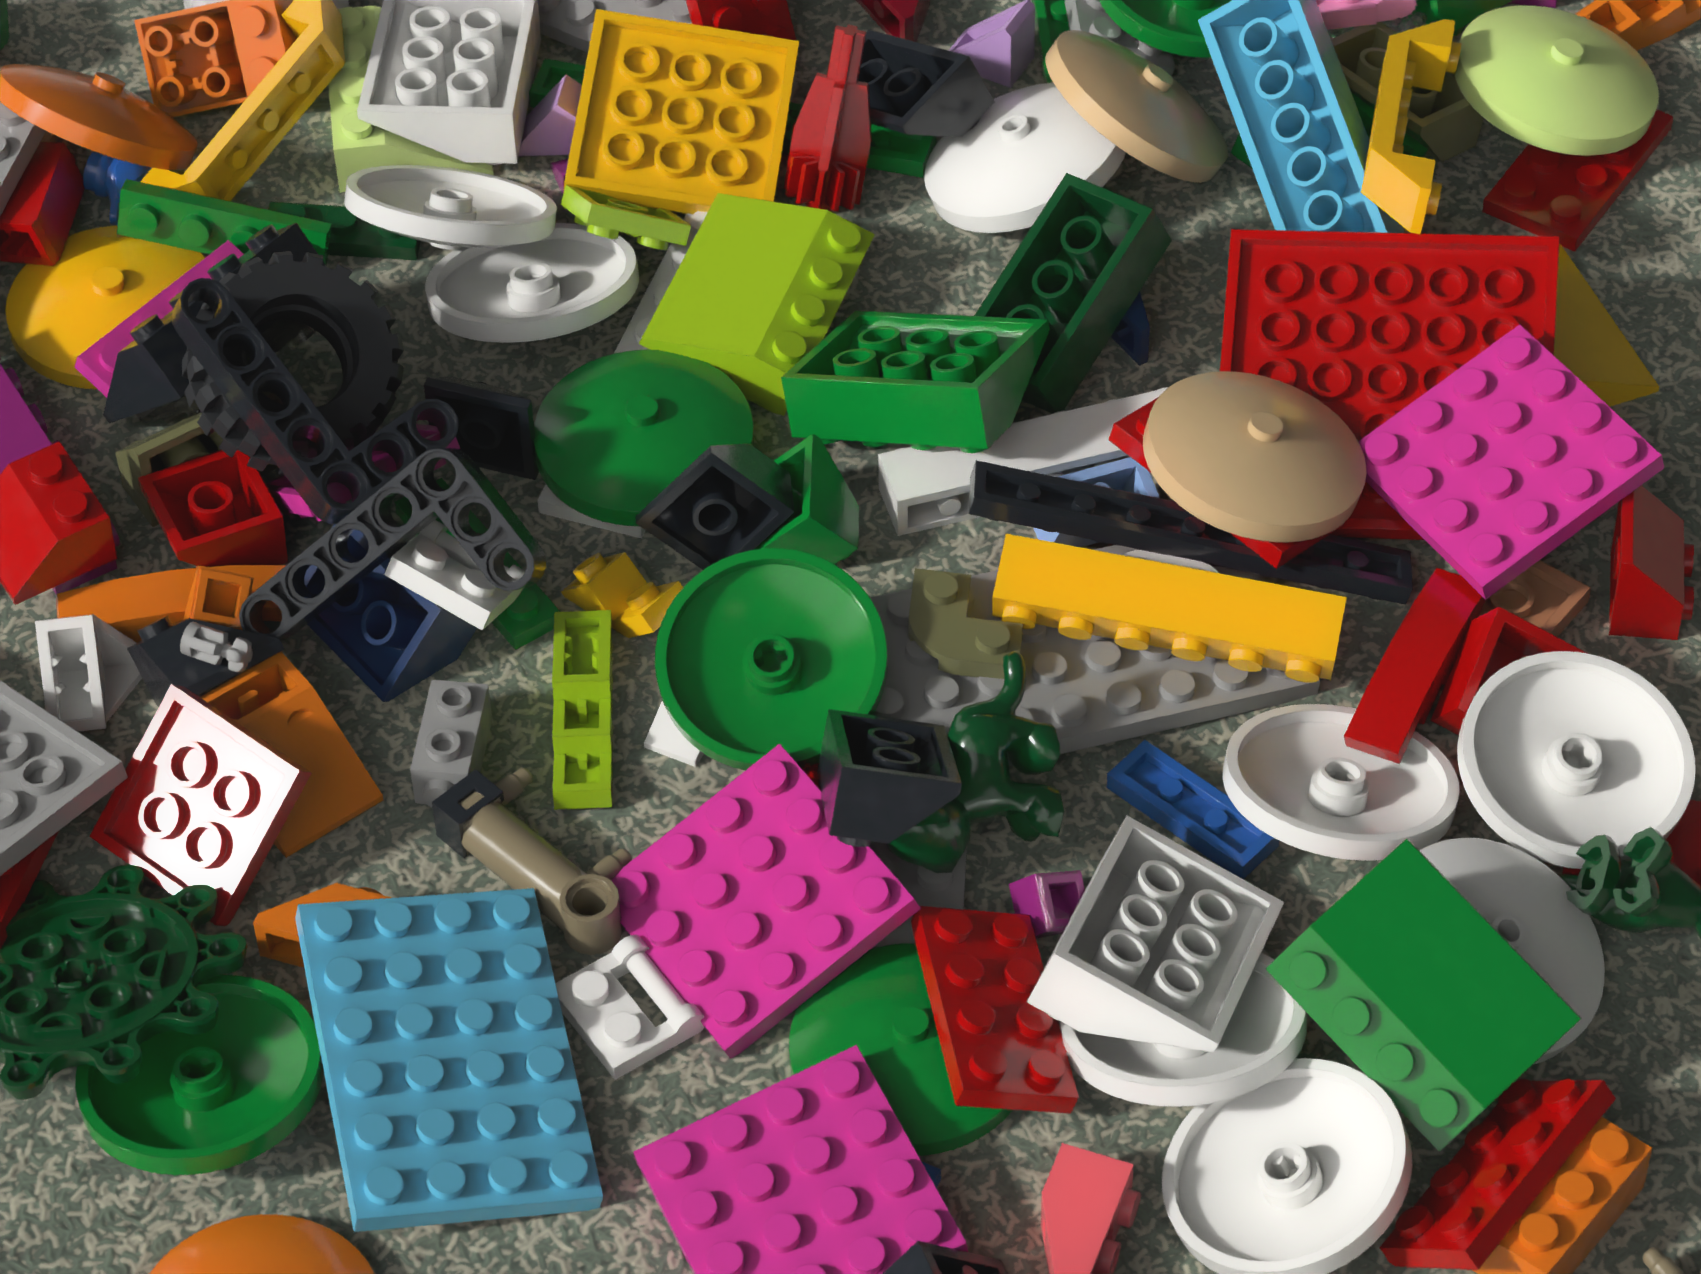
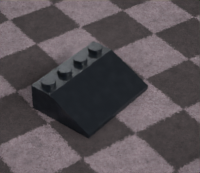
M297 223L276 230L273 224H270L245 242L250 250L244 255L237 258L235 254H231L210 268L207 273L211 279L219 282L229 272L237 274L243 263L257 257L262 259L263 263H268L273 253L290 251L293 255V261L302 262L307 252L318 253ZM182 291L169 301L173 309ZM192 301L188 303L190 312L195 317L204 302ZM173 310L162 319L155 314L130 331L134 341L118 352L103 413L109 424L180 399L185 395L189 380L182 376V359L187 351V346L172 324ZM278 320L260 324L256 328L262 334Z

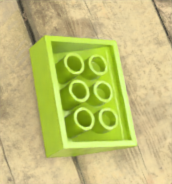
M718 193L639 344L650 350L671 352L707 362L726 374L740 388L747 400L775 414L784 416L787 408L781 377L824 339L875 234L829 210Z

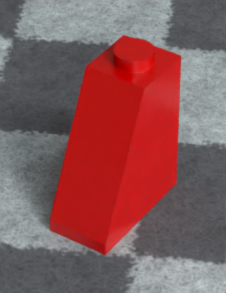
M40 141L0 216V261L54 266L60 260L85 189L83 177L75 164V158L65 143Z

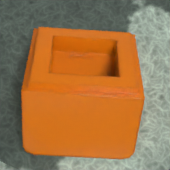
M198 565L184 620L191 618L243 630L240 625L239 613L242 604L251 595L254 576Z

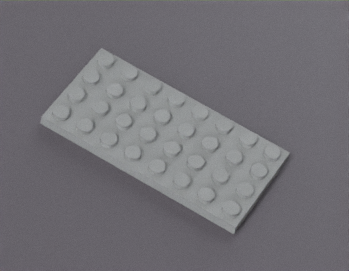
M1112 545L1093 550L1124 555L1127 552L1139 549ZM1212 566L1220 574L1268 582L1266 577L1259 574L1221 566ZM998 570L971 576L967 617L1002 621V618L992 616V596ZM912 589L870 597L882 621L888 654L886 684L882 698L874 713L875 716L944 725L948 734L954 716L963 707L987 701L1000 693L1004 685V679L961 676L938 670L939 660L927 654L916 641L909 640L908 618ZM1036 624L1034 628L1023 629L1020 654L1024 659L1026 667V688L1022 701L1015 711V715L1040 723H1051L1055 727L1058 736L1060 754L1316 695L1318 694L1320 680L1312 683L1300 682L1287 677L1285 671L1262 667V670L1257 672L1242 671L1231 667L1228 664V660L1207 656L1202 661L1184 660L1174 656L1171 653V649L1150 645L1146 650H1131L1117 645L1115 639L1092 635L1087 640L1072 639L1060 634L1058 628ZM1008 757V764H1009V766H1010V765H1013V764L1010 762L1009 757Z

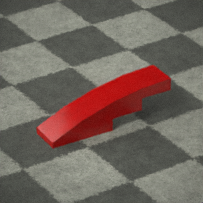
M1436 568L1415 599L1384 653L1344 734L1347 747L1398 764L1401 763L1418 723L1424 725L1441 685H1445L1471 620L1479 616L1486 601L1461 575Z

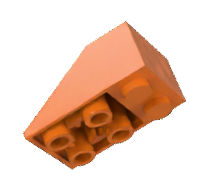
M227 0L134 20L153 104L171 117L243 103L297 39L282 17L284 11L294 0Z
M282 651L200 697L312 773L274 842V845L286 858L384 801L383 794L314 687Z

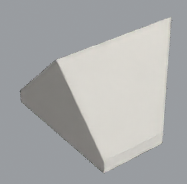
M94 614L35 621L46 711L77 732L106 729L107 721L142 679L127 650L128 647L136 644V642Z

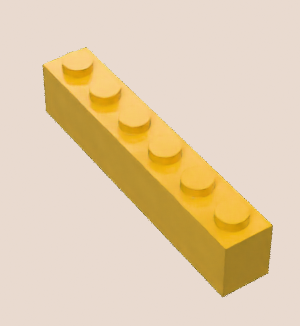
M1006 534L992 596V616L1000 617L1004 622L1023 624V629H1032L1036 624L1058 628L1060 634L1072 639L1087 640L1092 635L1115 639L1117 645L1131 650H1146L1149 645L1171 649V653L1174 656L1189 661H1202L1206 656L1228 660V664L1231 667L1242 671L1257 672L1261 671L1262 667L1285 671L1287 677L1293 680L1312 683L1319 681L1320 678L1331 680L1347 597Z

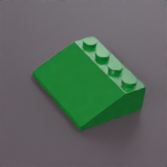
M854 311L781 377L791 435L797 438H807L811 434H815L821 438L824 444L845 440L862 441V444L868 447H879L894 443L910 444L916 450H928L942 446L959 447L965 453L985 451L1013 423L1049 333V321L1046 319Z
M1408 838L1313 922L1266 968L1268 973L1366 1076L1371 1078L1386 1092L1394 1105L1439 1152L1453 1142L1582 1019Z

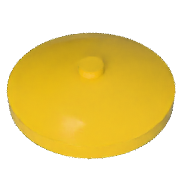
M118 225L98 227L67 237L60 260L54 266L26 264L14 279L6 301V320L11 341L20 357L41 375L68 386L97 389L75 369L77 356L197 265L205 256L197 251L117 234Z

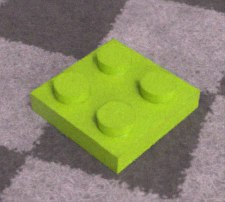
M569 185L565 186L561 205L575 215L574 222L587 226V232L609 239H618L620 231L637 237V243L659 250H667L669 242L683 246L687 245L691 225L670 210L643 207L620 201L605 194Z

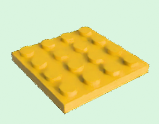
M596 9L564 180V189L566 185L605 194L620 201L643 207L662 208L687 214H694L697 211L708 212L718 193L774 202L799 41Z

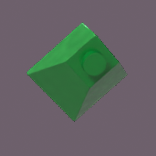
M811 434L774 460V462L790 472L795 512L754 550L763 548L792 549L810 553L836 564L840 560L847 559L858 549L860 507L821 438Z

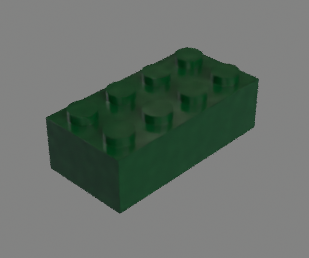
M1068 173L1065 174L974 315L981 317L1046 319L1049 321V333L1022 400L1052 414L1064 411L1172 242V239L1152 208Z

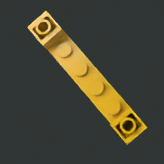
M294 0L284 11L282 17L297 38L296 41L183 175L170 170L151 168L140 182L231 201L345 65L342 15L333 1Z
M1447 19L1389 36L1379 79L1361 193L1406 230L1416 234H1421L1425 214L1436 215L1442 183L1433 182L1435 160L1402 154L1404 148L1402 145L1408 121L1407 114L1412 95L1411 87L1441 92L1445 73H1456L1462 43L1452 41L1455 21Z

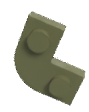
M915 568L908 618L909 640L916 641L927 654L939 660L938 670L961 676L1004 679L1003 657L1011 651L1020 654L1023 624L967 617L971 575Z

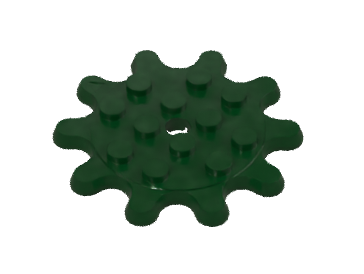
M130 864L111 868L103 874L93 890L71 897L59 895L47 881H34L25 902L22 903L15 916L12 917L7 925V938L0 949V1063L5 1064L0 1073V1080L3 1087L12 1097L19 1100L34 1098L44 1090L48 1081L56 1073L65 1068L81 1065L97 1067L112 1083L128 1082L134 1079L140 1072L143 1058L140 1045L152 1036L168 1031L198 1035L214 1028L219 1013L218 1000L214 995L199 991L196 987L206 979L232 973L240 969L244 965L248 947L245 938L237 933L203 935L196 932L200 926L211 920L216 913L218 895L212 886L207 884L191 885L169 897L150 899L142 896L145 880L142 869Z

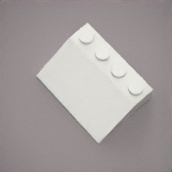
M383 0L357 109L358 119L466 163H486L490 165L502 163L517 164L530 99L529 91L533 84L541 42L538 0Z
M1126 816L1099 863L1027 1003L1082 1033L1214 1053L1284 902L1133 818Z

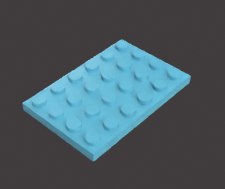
M534 888L298 904L295 920L353 1231L362 1232L580 1212L600 1208L603 1193Z

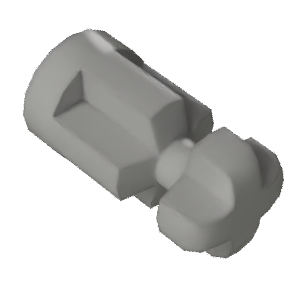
M196 622L188 624L181 638L180 651L182 654L217 666L221 664L225 657L229 661L228 669L235 672L245 671L248 662L251 661L253 656L252 643L249 640L237 637L233 645L228 642V633Z

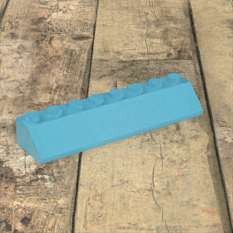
M1232 0L1198 19L1275 230L1405 233L1403 227L1361 193L1369 138L1316 0Z

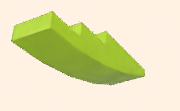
M611 610L555 612L552 669L554 700L552 731L554 810L612 807L613 791Z

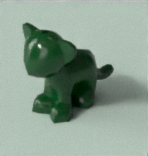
M1011 651L1004 655V685L996 697L965 706L954 716L947 736L962 782L960 795L891 843H886L889 850L898 858L922 866L936 874L952 873L969 842L971 822L985 820L996 815L1005 816L1011 831L1024 841H1035L1040 833L1046 836H1059L1064 816V807L1059 791L1051 785L1010 781L1008 757L1013 766L1021 773L1038 775L1052 771L1060 756V743L1055 727L1051 723H1040L1015 715V711L1022 701L1026 688V667L1021 654Z
M1652 827L1636 833L1624 848L1623 853L1633 859L1632 861L1621 860L1620 850L1611 837L1597 835L1583 844L1576 852L1578 856L1586 860L1578 876L1557 874L1572 889V891H1566L1567 899L1580 911L1591 915L1609 927L1635 933L1665 927L1695 928L1701 939V885L1670 861L1673 855L1671 844L1659 831Z

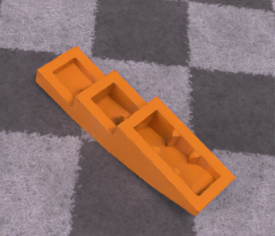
M1595 0L1577 12L1576 15L1609 29L1638 51L1672 36L1701 19V0Z
M226 565L210 568L254 576L252 594L286 565ZM196 568L168 570L113 579L57 593V618L94 614L138 643L142 639L137 631L167 615L172 624L184 620ZM269 600L263 606V621H282V612L273 601Z

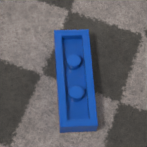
M1143 740L1107 773V789L1210 860L1242 879H1245L1279 847L1280 840L1273 838L1249 822L1236 809L1226 794L1146 740Z

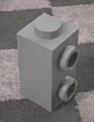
M431 680L410 767L415 803L427 804L432 807V802L472 771L476 769L481 772L493 719L488 684Z

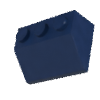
M354 530L349 535L347 541L348 550L355 559L362 560L367 555L369 549L368 540L361 531ZM394 554L307 624L382 702H389L457 660L477 630V627L385 576V571ZM311 565L304 577L305 585L312 594L318 596L324 590L325 576L317 566Z

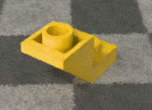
M626 552L604 558L600 553H597L584 560L573 570L576 579L562 590L561 593L565 598L585 611L611 610L612 628L627 638L654 633L660 628L667 609L683 586L679 581L656 586L654 582L647 583Z

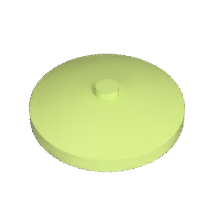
M1531 5L1507 6L1478 16L1466 27L1459 42L1462 43L1454 75L1462 94L1483 118L1518 140L1545 150L1580 156L1604 155L1626 149L1642 138L1651 124L1659 102L1658 85L1654 74L1646 61L1631 45L1596 22L1554 8Z

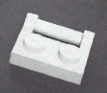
M434 520L392 556L384 575L478 629L483 630L516 600L523 589L505 591L496 588L489 582L456 538L446 533L447 527ZM512 565L510 568L504 566L507 574L518 580L525 574V571L516 565Z
M638 935L625 937L617 943L608 955L555 983L562 1013L614 1080L700 1033L704 1028L700 1020L705 1016L695 1004L685 1003L645 953L649 947ZM631 972L667 1017V1021L655 1027L617 979Z

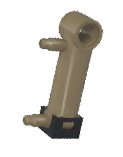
M520 768L513 774L505 776L495 785L475 769L432 802L437 837L461 857L465 858L469 854L473 855L513 890L534 888L539 911L563 931L565 941L571 949L581 954L595 955L612 949L618 943L622 934L618 889L611 880L624 866L632 861L631 854L626 849L620 848L614 854L607 855L585 872L509 810L505 805L520 795L523 789L532 783L533 776L528 769Z

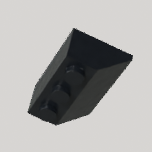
M872 30L866 32L858 81L869 83L871 124L911 135L963 137L967 131L977 125L980 117L994 104V99L969 56Z
M828 709L817 770V780L821 790V799L829 835L837 836L840 842L856 847L871 846L873 841L891 843L960 795L962 782L944 725Z

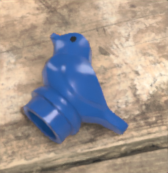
M95 151L90 154L84 169L83 185L85 189L94 191L96 196H108L111 203L109 215L111 225H118L120 193L126 179L140 182L151 170V167L129 163Z

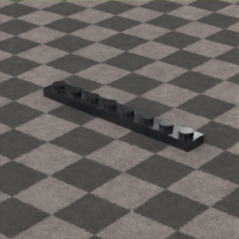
M977 460L970 476L968 513L970 515L1038 528L1047 532H1057L1091 539L1105 544H1115L1201 561L1211 566L1231 568L1259 574L1264 577L1279 578L1313 585L1322 589H1332L1406 605L1413 590L1411 551L1329 534L1276 569L1232 534L1200 520L1174 501Z

